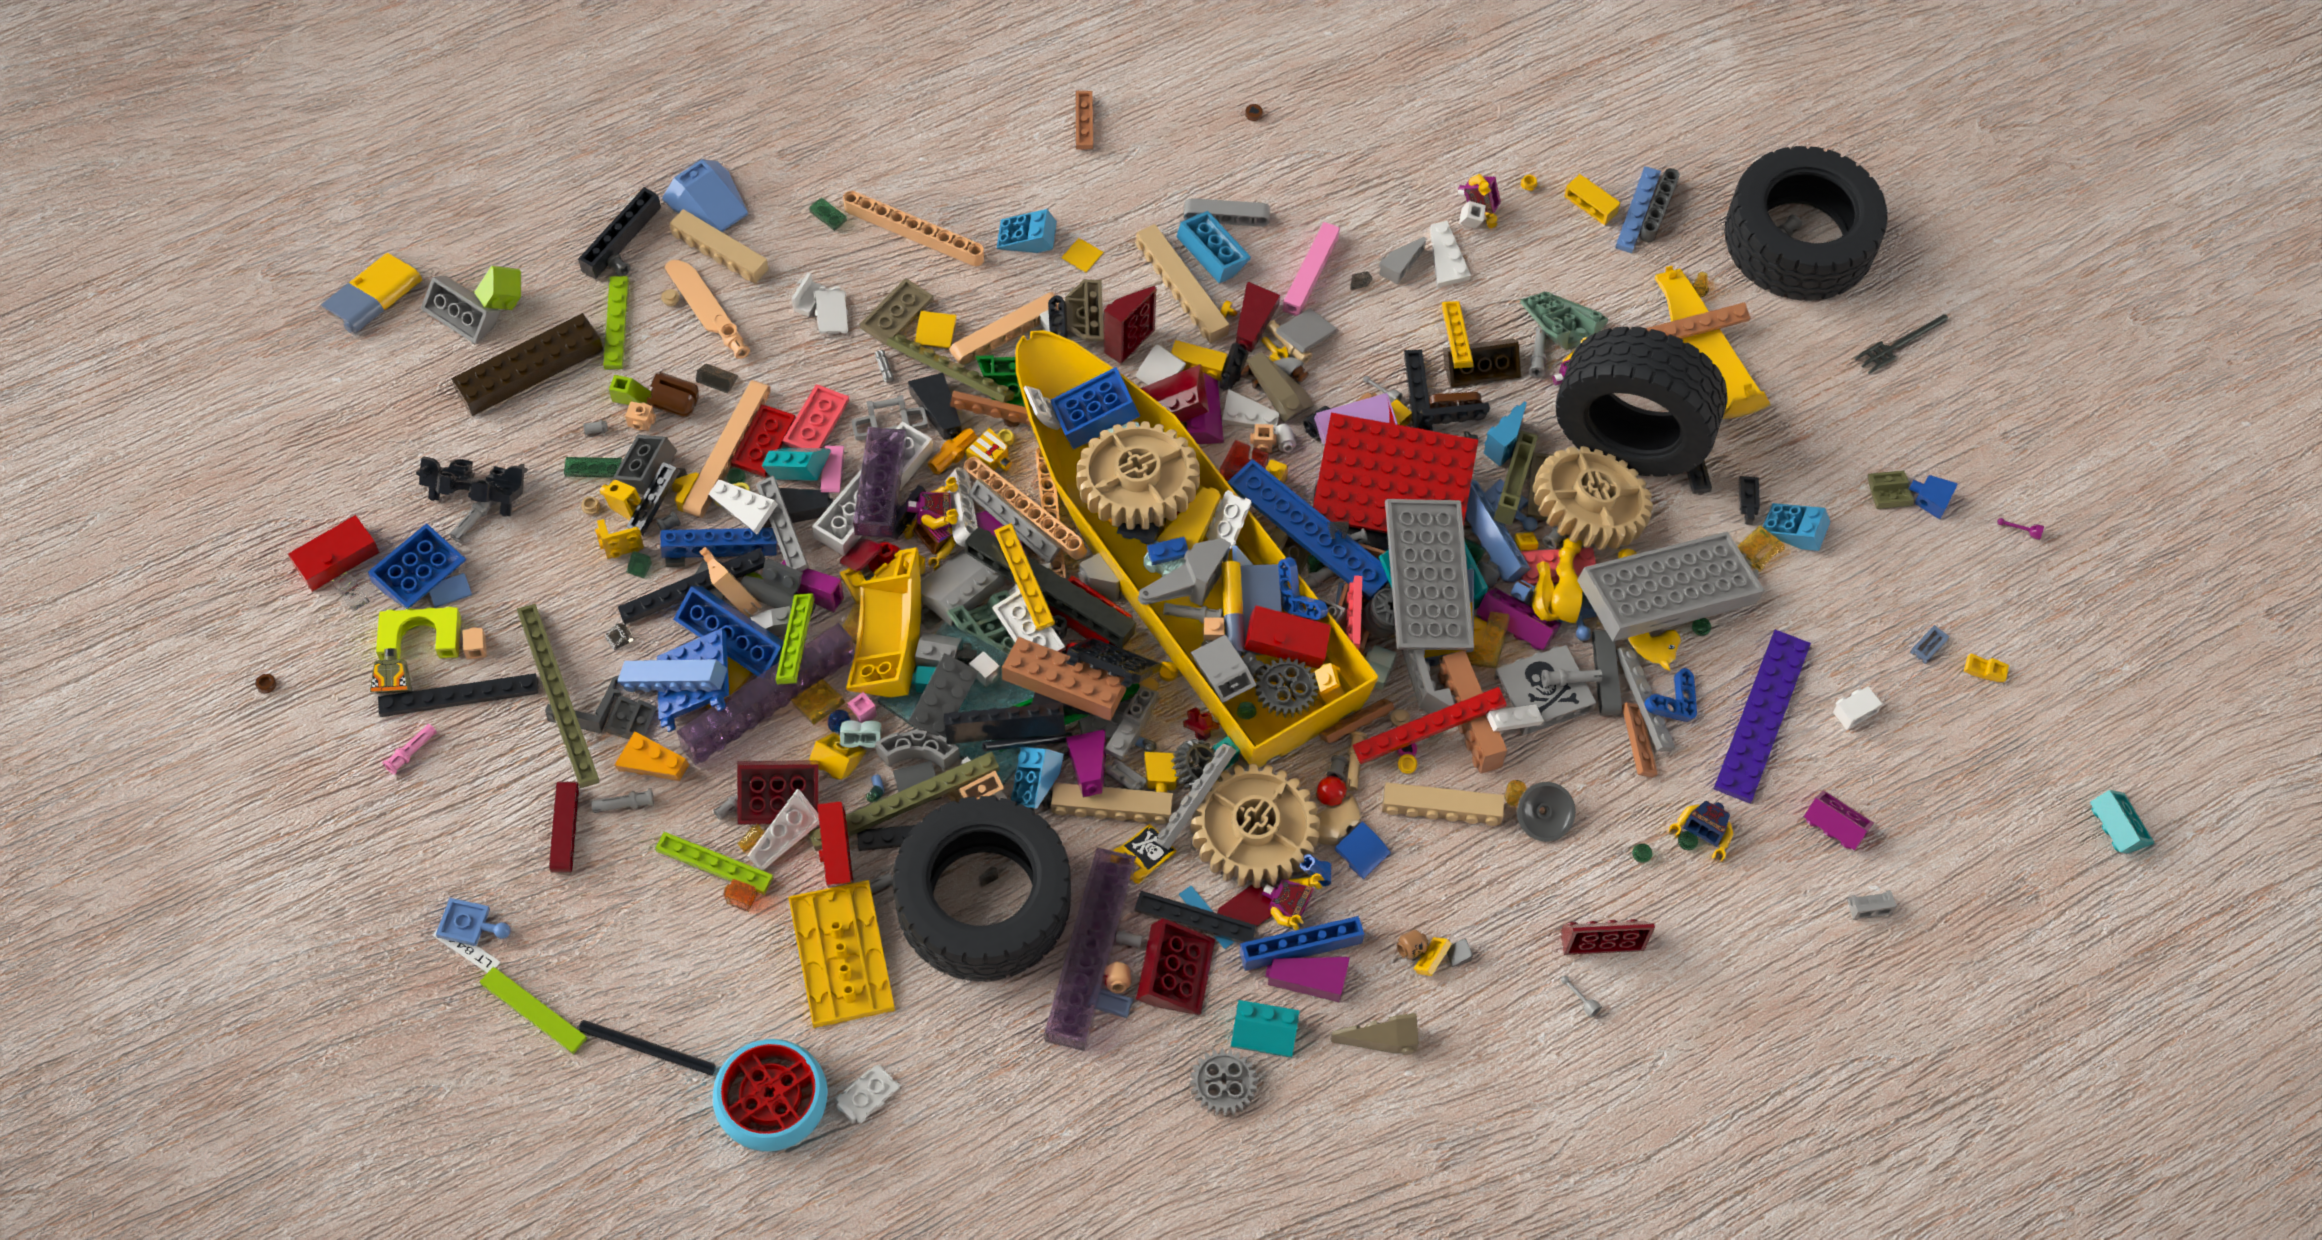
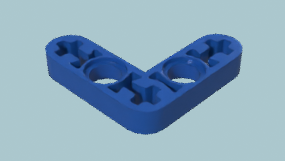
M1291 557L1280 560L1278 571L1281 603L1284 611L1314 620L1327 616L1328 608L1323 601L1300 596L1298 570L1295 560ZM1303 603H1304L1305 606H1306V609H1307L1306 611H1305L1304 608H1303Z
M1683 668L1674 675L1676 699L1653 694L1644 703L1648 712L1683 722H1689L1697 716L1694 675L1689 669ZM1683 691L1688 694L1689 699L1684 697ZM1668 704L1674 708V712L1669 710Z

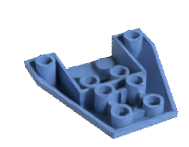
M701 159L675 176L662 197V200L673 211L680 213L684 209L721 232L748 215V211L729 171L718 161Z

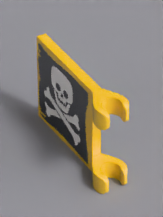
M1151 824L1111 852L1112 856L1110 858L1113 862H1118L1126 854L1140 868L1133 874L1132 881L1135 884L1141 883L1147 875L1177 852L1173 846L1168 850L1156 843L1159 832Z

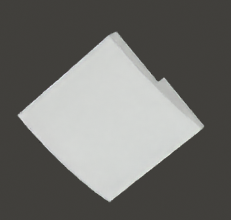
M1156 344L1135 376L1149 385L1182 372L1186 363Z
M1025 386L1024 390L1036 417L1047 427L1058 430L1061 425L1050 399L1043 397L1039 389Z

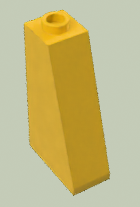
M1203 487L1197 493L1194 501L1188 503V509L1185 512H1181L1177 519L1171 522L1158 537L1157 541L1163 542L1185 537L1189 550L1193 548L1195 543L1202 542L1216 513L1220 499L1222 500L1220 492L1212 487H1209V489Z

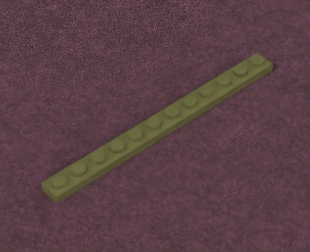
M532 604L517 608L519 620L579 788L598 784L600 782L537 606Z

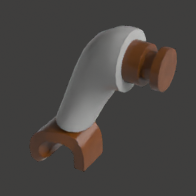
M1287 357L1273 361L1290 377L1298 378L1299 383L1309 376L1308 372H1304L1305 369L1302 367L1304 363L1300 359ZM1249 365L1242 370L1240 377L1246 378L1249 375H1254ZM1257 379L1252 383L1254 389L1260 385Z

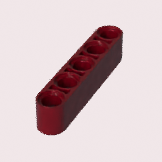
M577 781L556 783L549 859L551 873H571L573 870L579 785Z

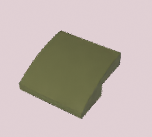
M1904 470L1868 474L1871 494L1877 509L1913 506L1914 498L1909 490L1910 482Z

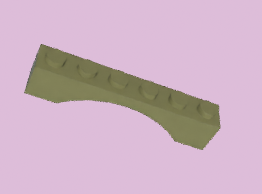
M1520 430L1493 519L1494 521L1512 526L1538 435Z

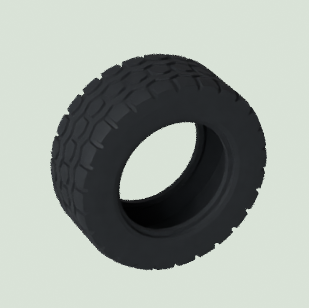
M1793 146L1791 149L1785 147L1769 152L1760 159H1757L1739 179L1725 221L1724 233L1726 244L1738 269H1741L1742 273L1750 281L1755 280L1754 284L1764 290L1770 289V293L1781 297L1787 295L1788 299L1801 300L1802 298L1805 301H1815L1820 298L1828 299L1835 297L1837 294L1845 293L1854 287L1870 270L1888 223L1887 205L1883 192L1880 190L1876 180L1870 177L1868 171L1861 165L1856 166V162L1846 156L1840 157V153L1832 150L1824 151V148L1810 146L1809 149L1806 146ZM1784 204L1812 206L1823 211L1836 222L1841 230L1842 237L1825 243L1800 241L1780 230L1772 221L1768 211Z
M1615 327L1613 330L1609 328L1590 335L1574 350L1557 394L1556 416L1565 436L1572 440V444L1579 450L1581 446H1585L1591 452L1598 449L1603 451L1605 456L1608 454L1616 456V461L1623 460L1627 462L1626 468L1635 469L1639 473L1638 475L1650 476L1651 474L1654 477L1668 476V474L1673 476L1694 469L1712 451L1727 405V387L1719 368L1712 364V360L1703 352L1699 353V349L1688 342L1683 343V340L1671 334L1667 336L1665 332L1654 329L1648 331L1647 328L1632 327L1631 329L1628 327ZM1613 393L1631 394L1649 399L1661 405L1669 412L1650 411L1635 407L1621 400Z
M974 796L962 798L957 803L952 801L940 806V810H933L923 818L922 822L919 821L908 834L909 837H906L895 860L893 892L900 927L904 932L907 942L912 948H915V952L927 963L930 962V965L943 973L948 972V975L964 980L969 978L970 981H985L986 979L995 981L1005 979L1007 975H1017L1025 971L1026 967L1031 968L1043 959V955H1047L1053 949L1057 940L1060 939L1064 932L1066 921L1070 914L1071 871L1065 847L1061 845L1062 841L1053 828H1050V824L1038 814L1035 815V812L1022 804L1017 805V802L1009 799L1000 798V800H997L993 796H980V799H976ZM988 852L1003 855L1020 865L1032 883L1030 895L1018 912L1002 922L977 926L955 920L941 909L933 894L938 879L949 865L964 856L974 853Z

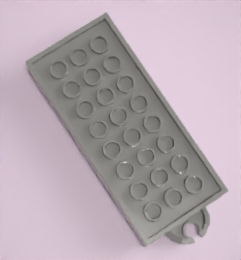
M1728 531L1584 567L1577 580L1612 642L1757 604L1765 591L1757 579L1759 577L1758 569L1753 571L1751 569L1754 562L1747 558L1746 554L1740 552Z

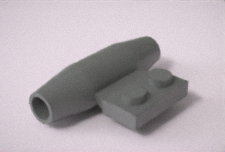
M768 558L764 563L763 579L745 575L741 584L759 602L773 608L790 606L791 609L794 595H800L796 591L800 588L803 572ZM813 603V608H812V612H811V617H812V615H813V613H814V610H815V607H816V605H815L814 603Z

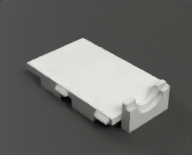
M820 286L819 291L814 292V298H816L815 313L820 334L848 332V310L845 303L846 292L840 290V286H835L834 288Z
M1227 490L1223 499H1220L1215 517L1212 518L1210 523V530L1206 534L1207 538H1209L1208 541L1221 538L1231 543L1230 549L1232 546H1235L1239 532L1245 523L1244 520L1252 504L1251 500L1247 498L1242 499Z
M880 1064L876 1065L854 1081L843 1094L841 1093L836 1097L838 1102L837 1109L842 1111L852 1124L856 1121L863 1123L868 1115L876 1108H880L885 1103L884 1101L900 1088V1084L896 1080L893 1081V1078Z

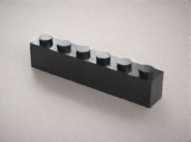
M645 187L642 188L578 258L581 272L595 280L608 267V258L613 254H619L660 210L661 205L658 194Z
M1063 703L1033 704L1022 707L1012 706L1000 709L991 708L988 710L944 713L946 744L1065 734Z

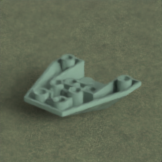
M1542 292L1520 300L1522 306L1551 340L1565 350L1578 347L1583 338L1601 331L1609 320L1598 311L1550 292Z

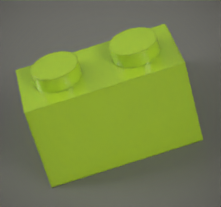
M499 266L490 267L474 292L485 308L513 310L521 298L520 269Z

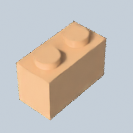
M993 771L960 788L959 791L963 798L975 796L976 799H980V796H990L1004 789L996 771Z

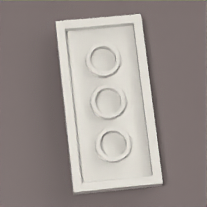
M1020 590L992 607L1014 642H1016L1018 637H1021L1060 653L1066 650L1051 626L1037 632Z

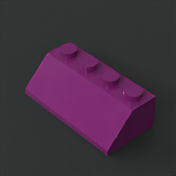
M1203 372L1209 412L1186 420L1185 428L1197 444L1224 443L1218 380Z
M1496 587L1485 594L1476 612L1482 620L1493 622L1497 625L1498 629L1513 633L1516 639L1531 643L1530 646L1537 650L1547 648L1562 623L1556 620H1541L1535 614L1533 607Z

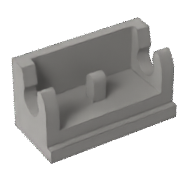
M1887 890L1882 894L1862 897L1853 895L1847 899L1853 920L1891 915L1897 907L1891 890Z

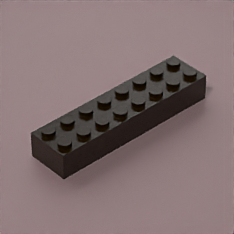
M581 313L451 379L457 394L470 414L474 416L604 350L599 335L586 316Z

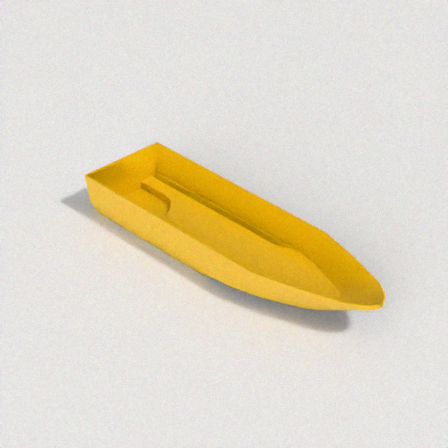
M1045 330L1030 331L1031 339L1029 340L1023 335L1017 343L1015 350L1016 376L1031 427L1058 493L1091 552L1094 555L1099 553L1119 580V590L1228 737L1240 749V753L1248 764H1256L1260 768L1266 764L1267 760L1277 755L1282 757L1317 737L1320 732L1338 723L1348 713L1361 709L1368 700L1378 680V675L1329 612L1327 616L1314 620L1331 625L1326 658L1321 666L1332 663L1339 667L1341 672L1337 675L1341 686L1325 694L1321 693L1319 689L1317 700H1314V706L1309 705L1308 712L1302 709L1301 716L1295 712L1293 718L1290 713H1287L1286 718H1284L1281 712L1277 717L1275 710L1269 713V706L1262 708L1263 702H1258V696L1255 695V686L1223 703L1219 700L1203 678L1191 654L1192 651L1204 646V623L1190 618L1163 615L1165 602L1196 608L1207 606L1209 609H1223L1222 574L1202 606L1191 602L1189 596L1147 605L1141 604L1138 601L1139 591L1162 578L1161 574L1149 572L1144 566V557L1148 552L1147 545L1151 544H1143L1135 538H1123L1121 534H1117L1118 527L1110 526L1108 520L1101 521L1098 512L1091 513L1088 510L1087 503H1084L1080 498L1076 476L1077 463L1081 460V452L1083 449L1089 448V442L1073 450L1062 427L1054 430L1039 421L1024 390L1025 386L1039 389L1043 397L1051 400L1113 369V367L1074 341ZM1120 373L1140 414V417L1132 421L1138 422L1139 426H1141L1143 421L1149 422L1150 428H1154L1157 424L1164 425V432L1173 429L1177 432V438H1185L1188 441V447L1194 449L1200 466V485L1196 490V495L1203 487L1207 489L1212 487L1220 492L1219 494H1221L1222 499L1227 490L1233 492V495L1238 496L1177 417ZM1248 511L1235 546L1242 551L1253 565L1278 564L1280 560L1286 557L1252 513ZM1166 519L1164 530L1171 524L1172 521ZM1205 535L1202 542L1208 541L1209 538ZM1232 548L1229 551L1227 561H1233ZM1298 574L1300 596L1319 600ZM1281 603V610H1282V612L1287 613V612L1284 611V609H1283V607H1282V603ZM1303 603V608H1304V610L1306 611V610H1307V609H1306V606H1305V604ZM1255 655L1256 659L1264 664L1272 666V660L1279 663V658ZM1311 667V673H1315L1314 671L1318 670ZM1270 682L1272 685L1277 684L1276 682ZM1302 690L1296 691L1298 693H1304V691Z

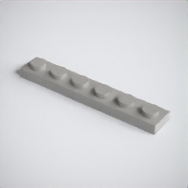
M771 476L757 483L760 495L775 500L778 504L770 515L769 520L786 565L798 571L809 568L774 476Z
M977 479L968 495L1004 526L1012 523L1018 538L1047 563H1052L1061 547L983 480Z
M1620 647L1616 650L1617 657L1656 750L1671 752L1675 749V745L1664 718L1648 712L1645 708V700L1653 695L1645 677L1644 670L1639 663L1634 648Z
M1223 744L1215 751V757L1204 767L1203 774L1193 783L1190 793L1182 799L1181 806L1177 812L1171 815L1170 822L1166 828L1162 829L1158 834L1157 844L1168 850L1170 849L1235 754L1236 750L1233 747Z

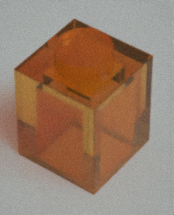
M733 879L730 885L727 884L723 895L726 904L749 912L757 897V892L754 886Z

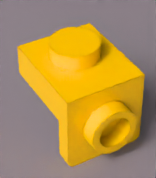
M1324 664L1320 669L1314 671L1321 693L1325 694L1341 686L1337 675L1341 670L1334 664Z

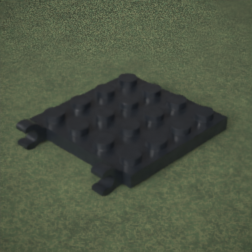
M1093 637L1069 647L1066 654L1070 656L1066 664L1075 666L1077 662H1086L1093 669L1108 671V674L1111 676L1125 677L1121 685L1128 688L1132 683H1140L1158 673L1162 667V664Z

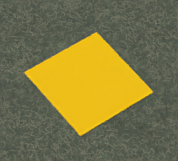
M1078 238L1061 258L1087 272L1104 252Z

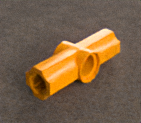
M966 428L953 440H947L942 445L940 452L928 461L931 471L940 475L953 462L958 463L963 458L966 449L978 439L974 431Z

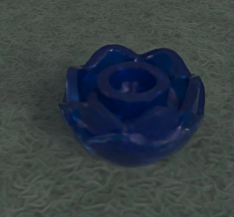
M845 710L833 711L827 721L829 729L832 732L840 733L841 724L851 720L848 715L849 713Z

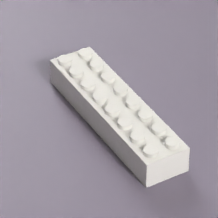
M902 421L812 526L814 538L845 556L877 519V506L885 497L893 500L933 452L932 438Z

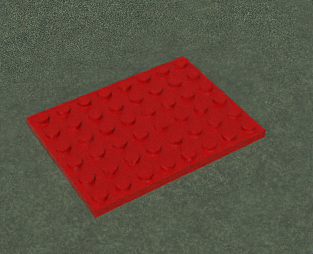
M1331 412L1313 508L1333 524L1359 529L1364 528L1365 530L1388 534L1385 501L1387 499L1461 501L1464 526L1479 440Z

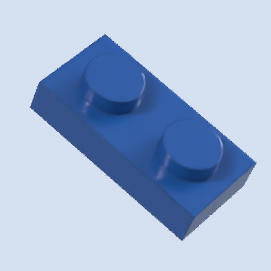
M1185 537L1147 545L1151 564L1157 565L1184 558L1188 547Z

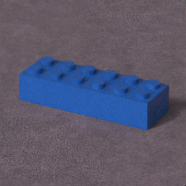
M691 586L673 620L698 637L705 636L722 628L726 631L727 656L762 680H774L784 641L704 587Z

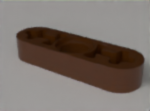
M1478 392L1442 393L1429 397L1430 409L1482 403L1481 394Z

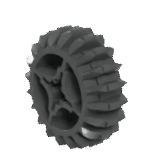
M1187 740L1176 748L1177 751L1173 753L1175 758L1171 762L1175 764L1172 768L1176 771L1174 777H1178V783H1184V789L1189 788L1190 791L1192 790L1193 783L1203 774L1204 767L1215 757V749L1210 748L1209 743L1204 744L1203 740Z

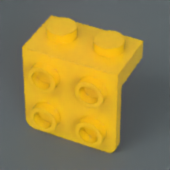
M605 520L597 521L598 528L595 529L600 549L605 550L607 559L618 558L627 553H636L644 548L639 527L609 534Z

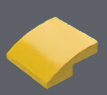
M921 311L915 342L920 343L921 346L950 349L953 333H955L957 315Z

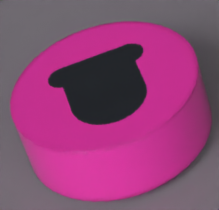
M1413 743L1398 749V756L1411 754L1415 757L1417 745Z

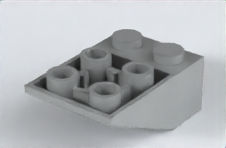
M1226 635L1191 652L1203 678L1222 703L1256 686L1248 667Z

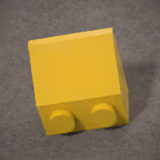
M832 733L816 741L809 760H817L819 770H824L830 773L833 778L842 780L851 775L867 750L860 746L853 748L841 746L840 735Z

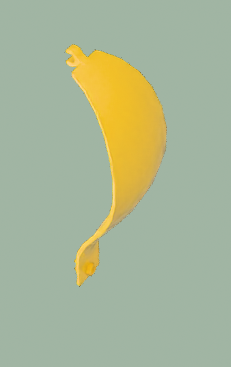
M1673 266L1665 267L1664 273L1655 275L1654 279L1666 296L1671 321L1709 312L1681 268L1673 270ZM1720 329L1682 339L1683 343L1688 342L1698 348L1699 353L1703 352L1712 360V364H1715L1722 373L1728 396L1722 419L1746 416L1771 405L1764 391L1759 390Z

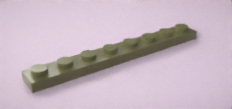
M897 334L887 340L886 345L1002 403L1014 398L1015 392L1009 390L1007 386L998 385L992 379L984 378L978 372L964 368V365L954 363L948 357L940 356L934 350L926 349L920 343L906 339L904 335Z

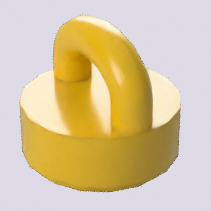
M1228 300L1224 302L1220 310L1225 319L1228 314L1231 316L1237 315V312L1232 309L1233 303Z
M1162 662V667L1159 671L1160 678L1168 682L1175 680L1178 676L1177 666L1173 662Z

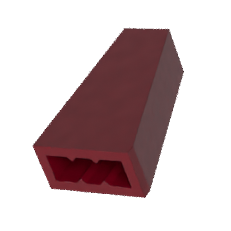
M1247 282L1236 334V342L1245 350L1251 353L1279 307L1280 294Z

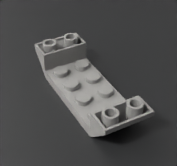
M1401 649L1419 708L1431 714L1456 704L1455 697L1451 695L1449 688L1435 691V682L1431 680L1429 675V663L1425 662V651Z

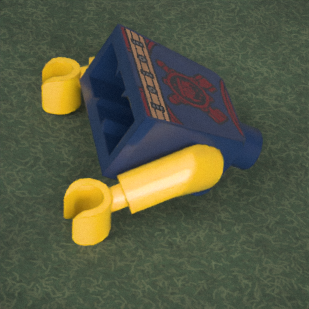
M1704 801L1701 805L1696 804L1686 807L1677 819V824L1674 823L1669 827V834L1673 829L1678 830L1675 838L1681 835V827L1684 825L1683 828L1715 847L1719 845V849L1715 850L1712 854V859L1718 853L1722 857L1720 862L1726 857L1724 850L1728 848L1734 833L1732 824L1728 821L1730 814L1724 810L1723 804L1719 802L1712 804L1709 801Z

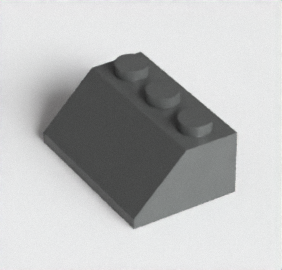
M637 434L613 479L636 488L640 494H645L663 462L670 464L677 450L665 436Z

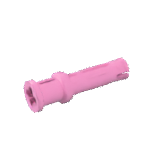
M427 724L402 749H396L394 755L387 761L384 760L382 762L383 766L391 774L395 775L397 770L404 763H408L410 757L437 733L435 728Z

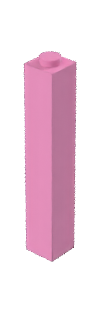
M1323 222L1284 299L1283 312L1294 316L1302 313L1339 239V227Z

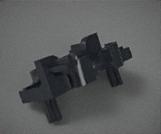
M425 456L421 458L420 469L416 471V475L419 476V485L429 487L428 499L431 501H439L440 493L450 495V493L452 494L457 490L470 491L468 497L472 501L500 502V514L506 517L511 516L512 502L523 494L524 474L528 471V468L524 467L525 464H520L519 466L512 465L507 469L494 466L486 479L474 478L475 473L472 472L473 461L455 459L450 462L449 467H441L436 459Z

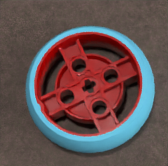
M780 1039L755 1041L737 1050L721 1067L713 1089V1108L722 1129L740 1145L757 1151H778L801 1142L820 1122L827 1102V1082L819 1063L803 1047ZM767 1059H782L793 1062L794 1064L789 1068H786L782 1065L773 1063L762 1065L760 1061ZM742 1072L744 1079L739 1089V1101L729 1107L728 1096L730 1088ZM756 1076H764V1078L761 1081H754V1078ZM787 1080L793 1081L790 1086L783 1085ZM811 1083L812 1098L810 1104L799 1118L796 1111L801 1102L802 1088ZM770 1092L771 1094H774V1096L771 1098L767 1096V1094ZM750 1104H757L755 1109H747ZM781 1108L787 1109L784 1114L779 1115L776 1113ZM755 1122L762 1126L778 1125L780 1130L761 1132L751 1130L745 1126Z

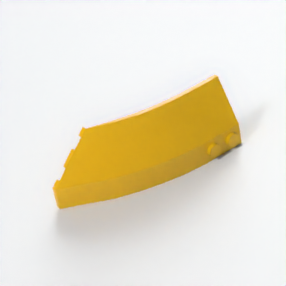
M917 547L898 551L894 555L895 559L888 565L884 563L873 572L874 576L870 580H864L859 584V626L854 659L846 686L847 691L864 692L865 694L884 697H897L909 694L916 664L915 655L919 642L921 623V582L919 551Z

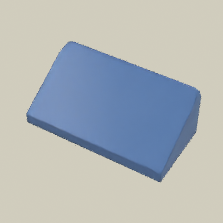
M464 573L442 580L429 591L435 608L472 595Z

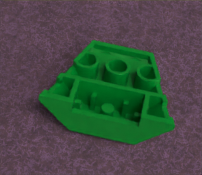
M976 356L984 378H990L994 383L1007 386L1009 390L1015 392L1014 398L1005 403L1025 407L1016 376L1015 357Z

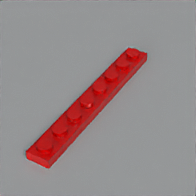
M1496 687L1353 744L1352 747L1361 765L1484 716L1489 711L1504 708L1507 704L1500 688Z

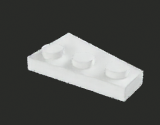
M1228 389L1222 423L1255 428V424L1273 425V432H1275L1279 420L1278 412Z

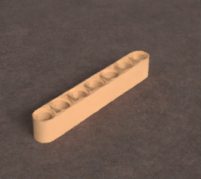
M1053 292L1047 293L957 341L950 347V353L958 363L966 365L975 360L976 356H982L1040 325V314L1048 310V301L1056 295Z

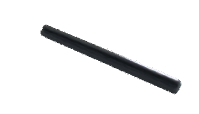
M582 1020L579 1025L580 1032L708 1075H713L716 1065L712 1062L586 1020Z

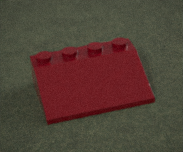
M1155 286L1120 297L1112 304H1108L1104 309V353L1119 364H1122L1155 331L1157 293Z
M1201 364L1141 388L1173 413L1180 422L1209 412Z
M737 761V825L771 824L797 789L801 791L818 813V761Z
M1164 918L1151 924L1136 1000L1153 1007L1201 1015L1215 939Z
M1630 919L1626 922L1609 920L1606 923L1589 921L1586 924L1569 922L1563 925L1561 930L1564 955L1645 951L1655 929V924L1647 921H1638L1637 919Z

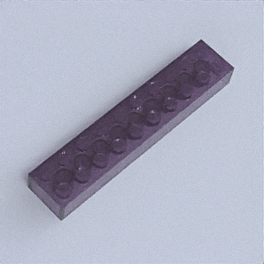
M837 623L804 645L796 683L777 685L775 680L779 663H777L725 698L724 710L718 712L717 706H714L677 730L682 750L694 765L706 761L711 754L721 751L726 744L740 738L742 733L748 729L755 728L760 721L771 717L776 710L786 707L791 700L802 696L807 689L818 685L828 675H833L844 664L847 665L852 662L855 653L853 639Z
M1096 848L1044 1033L1045 1042L1082 1051L1086 1050L1104 984L1106 969L1110 962L1135 871L1136 856Z

